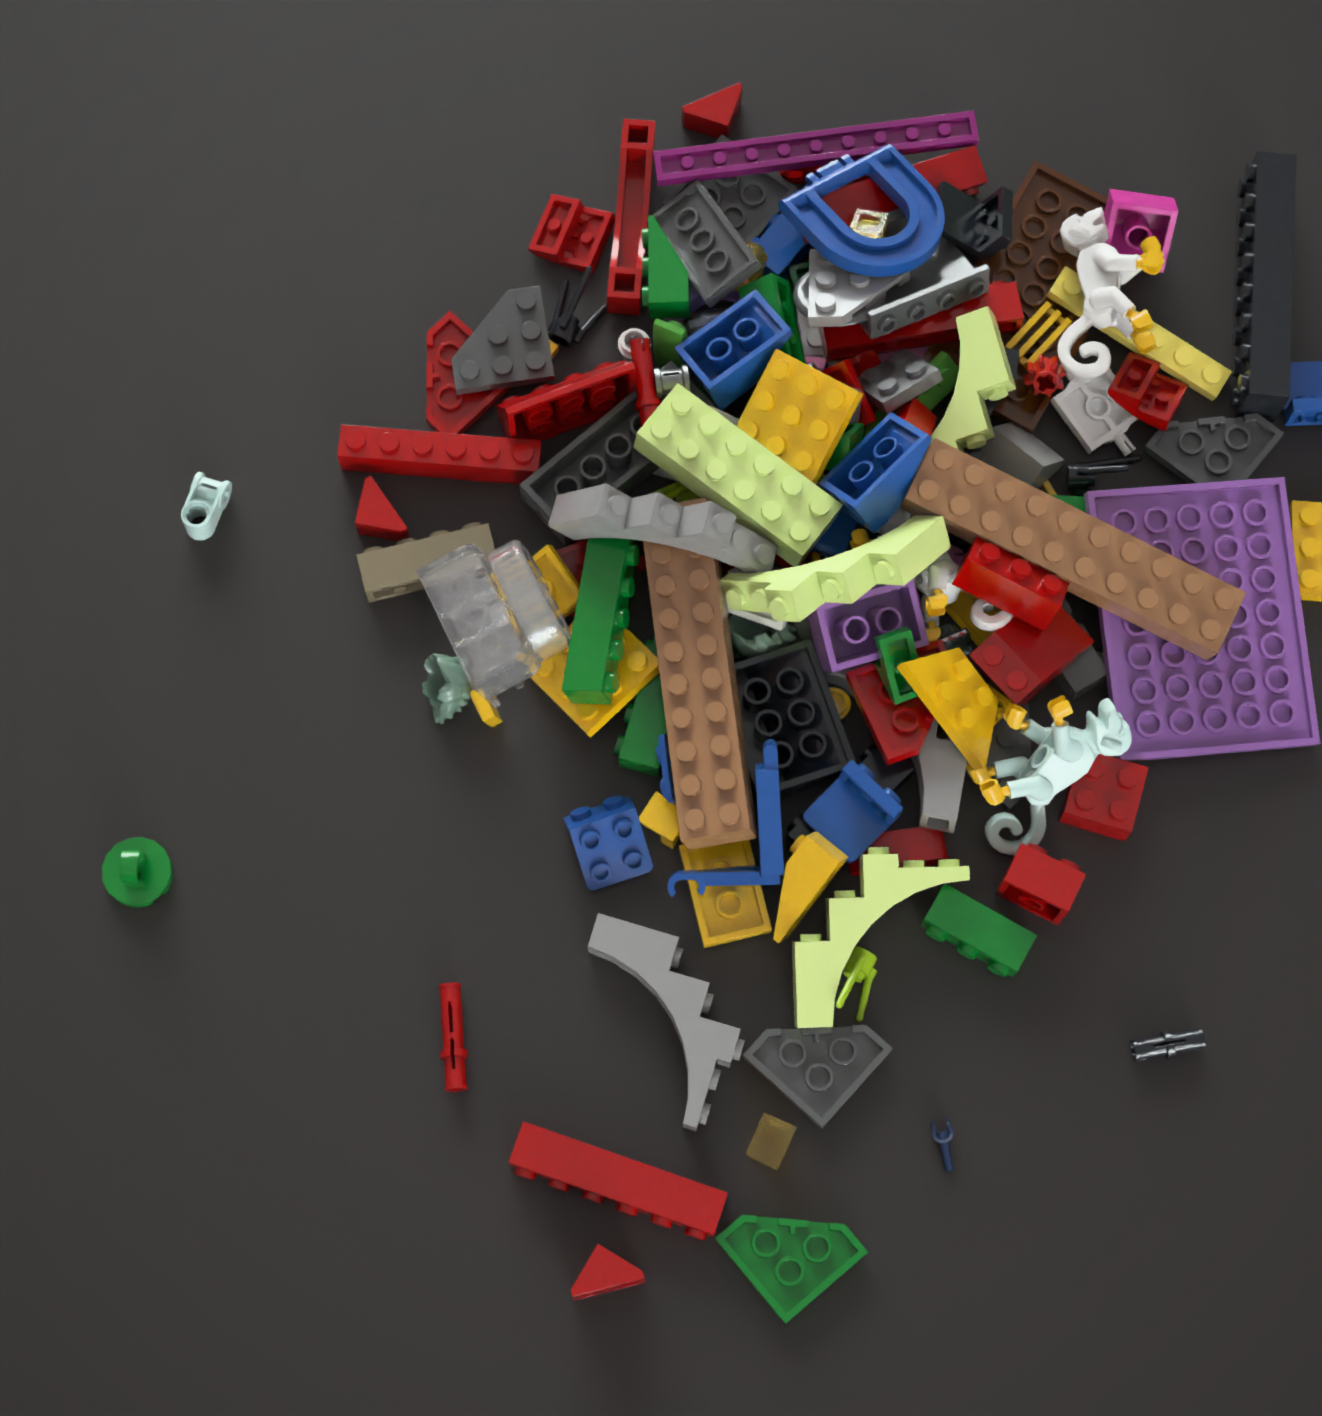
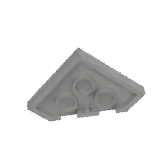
M810 249L809 327H843L852 320V314L863 307L868 308L886 297V291L894 285L902 286L909 281L910 271L887 277L864 276L846 271L825 259L816 249Z

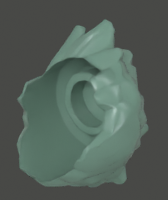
M734 614L729 619L732 648L735 652L734 658L736 659L741 657L749 659L786 647L788 646L787 644L796 640V636L792 633L796 631V627L788 623L786 628L780 631Z
M434 653L428 656L429 659L425 660L424 667L428 672L427 681L422 683V693L430 699L435 723L440 722V724H444L445 719H453L455 711L461 712V706L463 707L468 704L467 700L471 697L470 690L473 688V680L467 670L470 663L469 660H463L458 656L451 657Z

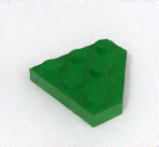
M742 1214L715 1237L716 1242L784 1324L790 1321L868 1253L849 1228L842 1223H824Z

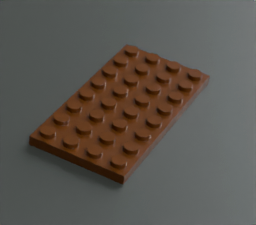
M1036 160L1013 198L1012 242L986 261L979 258L974 269L987 264L990 268L989 284L995 281H1005L1006 283L1016 281L1024 315L1021 328L1046 301L1052 304L1051 308L1054 311L1058 309L1064 319H1070L1072 325L1080 317L1046 296L1065 266L1077 273L1076 263L1078 257L1071 255L1064 249L1060 229L1062 223L1074 214H1078L1081 217L1085 213L1100 207L1105 211L1107 197ZM1044 315L1014 349L1019 350L1049 317ZM1054 323L1027 351L1024 357L1028 360L1059 326ZM1090 328L1072 346L1071 357L1073 359ZM1017 332L1001 334L1004 347ZM1061 336L1043 354L1044 357L1048 358L1057 356V367L1061 364L1057 351ZM960 341L929 345L922 358L930 363L943 351L950 356L959 368ZM1018 363L1015 383L1016 390L1010 391L1005 398L1001 399L991 415L1006 423L1011 422L1032 434L1055 391L1052 392L1051 397L1041 393L1036 396L1033 395V384L1025 385L1024 378L1025 375L1030 373Z

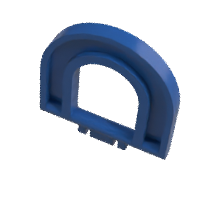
M887 144L857 161H854L848 154L840 157V162L837 159L817 169L815 174L810 173L805 176V182L809 186L778 202L780 212L825 259L846 271L864 276H895L921 266L936 251L945 223L943 204L936 190L891 144ZM864 175H868L903 211L907 219V226L900 233L888 238L866 237L850 229L821 198Z

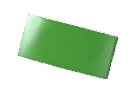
M656 318L653 323V350L659 369L670 361L679 369L683 365L675 347L689 336L686 328L674 320L665 322Z

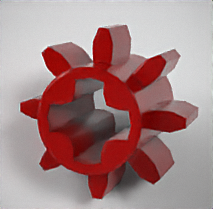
M1039 354V359L1034 363L1027 362V371L1030 374L1024 376L1025 385L1033 384V395L1036 396L1041 393L1051 397L1052 392L1057 388H1064L1061 378L1066 376V370L1062 366L1057 367V356L1048 358Z

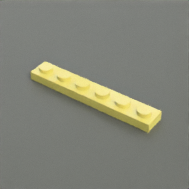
M1065 266L1046 296L1073 314L1081 317L1083 315L1085 299L1081 290L1078 273ZM1153 321V328L1149 330L1156 340L1157 348L1146 354H1140L1133 339H1127L1118 328L1107 327L1100 329V331L1138 355L1161 363L1160 369L1177 380L1189 384L1190 388L1211 401L1217 398L1232 373L1228 368Z

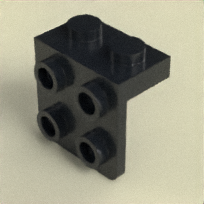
M945 181L937 186V193L942 201L945 214L943 238L948 239L984 261L1001 249L1006 248L1012 242L1013 191L1002 186L984 201L979 202Z

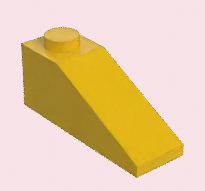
M817 831L806 837L801 834L789 849L793 854L785 867L773 940L778 944L789 938L849 858Z

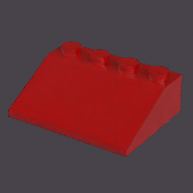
M623 360L614 363L604 362L590 372L584 374L574 373L557 384L540 385L532 393L521 397L514 395L504 399L501 404L496 406L498 419L506 438L545 441L597 422L635 390V366L633 362Z

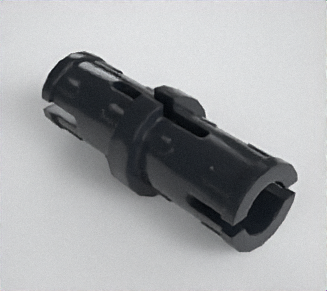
M1201 1027L1174 1033L1165 1030L1161 1031L1158 1036L1130 1040V1050L1134 1062L1165 1056L1166 1059L1175 1058V1054L1199 1049L1203 1050L1206 1047Z

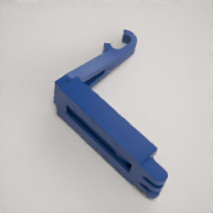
M768 739L764 742V763L755 764L761 869L759 865L676 871L668 880V892L671 897L677 891L675 883L679 880L697 881L699 885L697 892L701 895L705 892V886L780 884V875H784L778 750L777 743L774 740Z

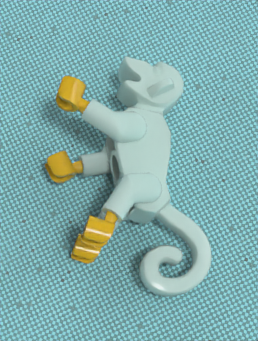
M1064 695L1051 700L1047 705L1054 719L1051 727H1042L1032 719L1025 721L1024 718L1027 711L1024 708L1012 703L1007 705L1003 718L1009 727L1016 730L1020 729L1021 734L1037 743L1039 747L1029 759L1019 756L992 762V766L988 768L985 766L978 770H974L969 763L966 765L970 777L974 783L980 785L982 795L990 805L995 806L1002 803L1006 796H1009L1010 799L1025 796L1030 802V828L1027 834L1019 840L1009 841L999 835L1000 830L1005 827L1009 828L1014 836H1018L1023 832L1021 823L1013 814L1006 812L997 813L987 821L985 836L995 850L1002 854L1014 855L1021 843L1027 846L1029 843L1038 845L1046 830L1045 805H1048L1057 793L1088 773L1098 754L1120 756L1128 751L1132 743L1130 726L1123 719L1121 713H1117L1115 705L1110 699L1106 698L1100 701L1097 717L1092 711H1087L1086 728L1084 730L1069 726V722L1063 720L1064 717L1073 713L1072 707ZM1008 776H1014L1018 779L1006 782L1004 787H1000L998 780H996Z

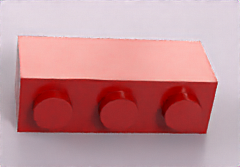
M978 536L962 558L952 585L1043 631L1062 606L1070 584Z

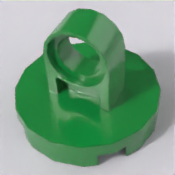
M144 837L127 838L117 843L108 852L102 865V881L108 893L119 903L134 908L153 904L154 900L169 890L173 879V863L165 849L154 840Z

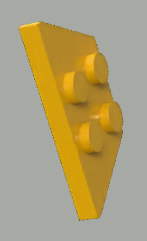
M958 647L899 664L897 669L974 770L984 768L987 764L999 700L962 650Z

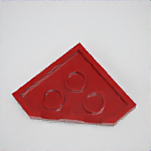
M451 311L427 331L426 421L436 432L463 434L512 387L456 395L451 359L471 336L473 331Z
M942 639L929 643L927 646L916 648L918 658L947 651ZM874 663L846 672L845 679L886 765L918 755L935 719L919 697H915L895 705Z

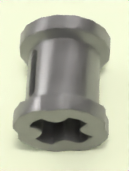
M687 364L682 365L681 369L660 371L659 368L653 369L657 398H661L663 394H669L677 383L690 391Z

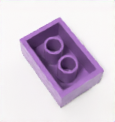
M913 579L905 586L876 584L853 604L825 602L808 616L817 656L823 671L836 672L878 660L879 655L874 637L905 626L911 629L916 648L929 645Z

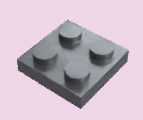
M907 349L891 354L886 361L876 367L866 369L861 373V376L857 377L868 402L886 414L943 381L938 368Z

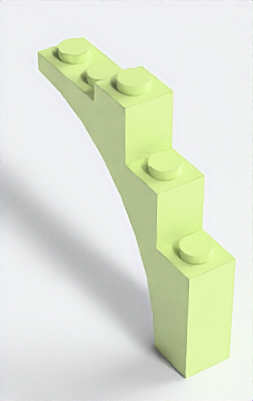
M988 306L956 317L960 339L959 372L954 394L943 419L931 435L932 440L929 446L934 438L964 452L963 448L966 447L968 449H976L984 446L987 440L995 438L985 400H1000L1005 398L1008 392L1016 390L996 317Z
M914 515L897 528L879 538L841 554L801 566L775 571L728 573L720 581L730 610L771 613L773 620L801 622L825 602L853 604L876 584L905 586L951 548L943 516Z
M868 847V854L860 855L859 857L860 897H855V890L834 891V898H825L827 940H821V934H800V941H792L794 1026L797 1028L833 1027L835 997L842 971L855 945L871 924L893 905L916 892L943 883L970 880L969 866H960L959 859L938 860V867H925L924 860L903 861V868H899L898 854H889V847Z

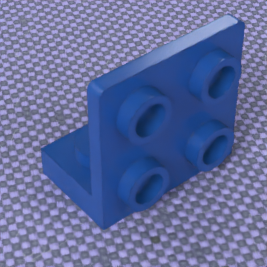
M1322 361L1291 362L1290 397L1282 409L1284 426L1322 425Z

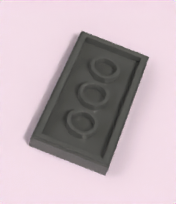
M699 179L695 180L653 214L686 267L689 280L710 308L763 267Z

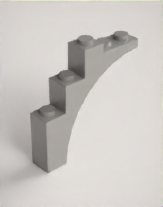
M607 483L557 495L548 523V527L572 540L621 538L659 543L717 559L748 573L772 571L778 548L777 545L735 522L737 515L712 501L684 507L659 492L632 498Z
M871 662L836 672L823 671L828 685L840 688L854 696L845 679L846 672L871 664ZM934 719L920 753L910 757L917 776L921 802L919 827L954 833L967 760L950 738H936L938 722Z
M598 913L588 943V953L616 964L637 978L657 998L670 1017L682 1044L688 1073V1100L682 1128L696 1132L699 1123L706 1125L711 1104L705 1103L709 1089L716 1091L721 1070L715 1068L716 1064L730 1068L732 1059L740 1060L745 1040L739 1039L741 1029L701 1017L702 1013L709 1014L714 994L708 993L709 982L671 971V967L678 969L684 950L678 947L679 937Z

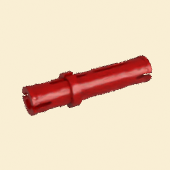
M641 338L629 341L632 362L635 366L637 401L634 405L635 411L639 412L641 427L661 404V399L657 398L650 348L651 341L649 338H643V343H641Z
M457 982L439 985L443 1050L440 1051V1060H444L446 1092L468 1090L465 1059L469 1056L468 1049H464L461 983Z

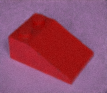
M1060 607L1044 631L1017 617H1013L1008 624L990 635L969 657L971 663L1002 695L1008 698L1012 704L1023 708L1094 643V640Z

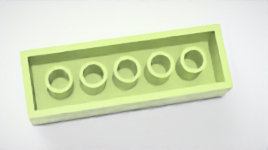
M679 383L675 385L636 433L634 449L700 498L706 497L708 501H712L737 515L735 522L777 545L776 554L793 567L799 566L837 518L843 506Z

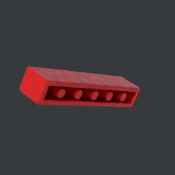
M976 145L912 165L932 185L936 192L937 186L945 181L973 197L979 194L978 188L988 182ZM871 178L843 186L821 198L849 228L899 208ZM802 235L805 245L810 244Z
M1005 281L992 282L989 284L988 293L872 340L859 323L843 327H818L826 362L850 359L872 348L876 349L877 354L960 341L956 317L986 306L995 315L1000 334L1018 332L1021 329L1024 315L1016 281L1009 283Z
M341 424L337 457L341 470L520 485L542 467L543 450L542 440Z
M524 1121L508 1162L511 1167L515 1168L514 1174L531 1181H534L535 1176L548 1179L547 1186L568 1193L571 1187L582 1191L581 1198L600 1205H602L604 1199L617 1204L616 1210L634 1217H636L638 1211L651 1216L650 1222L668 1229L671 1228L672 1223L686 1228L685 1235L705 1241L706 1235L714 1237L728 1195L727 1192Z

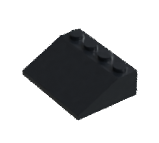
M811 639L734 663L751 790L756 807L755 764L764 763L763 744L768 739H772L777 743L780 799L792 796L841 774L842 769L851 760L856 763Z

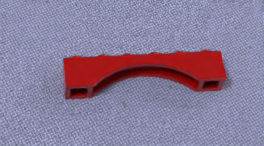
M623 118L616 217L607 289V313L640 316L643 286L642 257H645L646 248L643 249L642 229L648 228L647 219L650 207L653 151L655 150L656 121Z

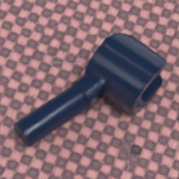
M946 1118L947 1129L944 1132H937L932 1120L930 1123L933 1139L939 1143L945 1171H952L954 1167L950 1151V1140L953 1137L951 1122Z

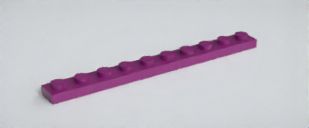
M974 110L659 150L653 151V161L657 187L690 183L697 179L705 181L822 166L836 159L840 162V157L846 154L850 155L854 161H857L887 144L893 145L901 155L970 147L973 145L978 146L980 139Z

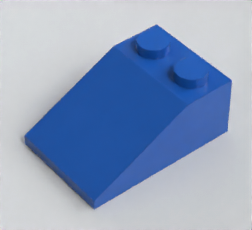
M755 289L677 345L675 350L683 365L687 364L688 372L716 407L722 410L751 388L765 370L775 349L781 350L793 332Z
M890 412L818 484L826 493L843 505L840 511L875 534L899 510L932 439L924 431Z

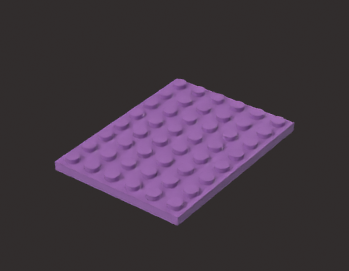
M1285 477L1087 491L1084 494L1087 514L1247 592L1219 653L1209 660H1205L1098 607L1109 699L1115 705L1117 713H1121L1123 719L1130 726L1132 743L1128 751L1120 756H1116V758L1130 762L1307 747L1321 744Z

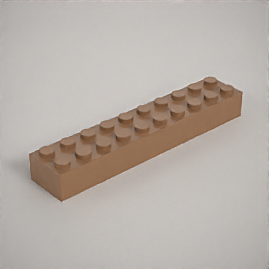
M934 438L900 506L901 509L913 515L943 516L947 532L971 544L978 536L1070 583L1067 589L1068 592L1205 660H1209L1219 653L1247 593Z
M706 497L677 503L685 507L708 502ZM643 541L680 840L691 850L756 839L758 835L727 604L720 581L723 578L721 561L689 550Z

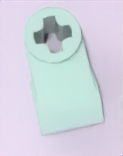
M197 472L190 492L181 510V518L186 532L194 540H206L215 532L221 514L231 496V481H216L207 478L202 472ZM196 517H206L200 524L191 523Z

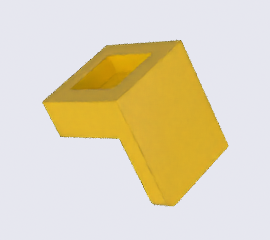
M656 791L639 816V821L642 825L661 836V843L673 849L680 838L676 805L668 803L663 795Z

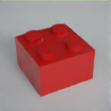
M1098 754L1088 773L1067 787L1058 822L1125 841L1133 830L1149 767L1112 756Z
M1021 843L1012 857L995 895L1059 925L1069 912L1086 874L1079 871L1080 867L1072 861L1066 859L1058 861L1048 856V852L1036 844L1029 843L1027 846Z

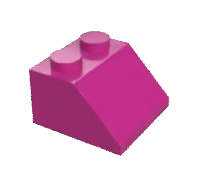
M1109 189L1104 211L1105 225H1107L1109 238L1105 243L1114 247L1119 254L1141 255L1143 254L1140 247L1141 242L1150 236H1156L1161 245L1164 258L1160 273H1164L1178 215L1175 199L1172 197Z

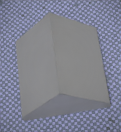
M1011 422L994 426L995 438L987 440V443L982 446V462L1037 489L1065 464V459L1037 437Z

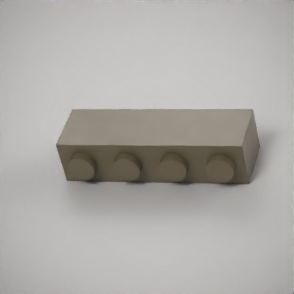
M473 522L464 525L461 530L453 532L440 530L431 533L428 538L420 540L407 538L398 541L395 546L386 548L374 546L365 549L362 554L356 555L369 603L500 571L489 523L481 525L479 522Z

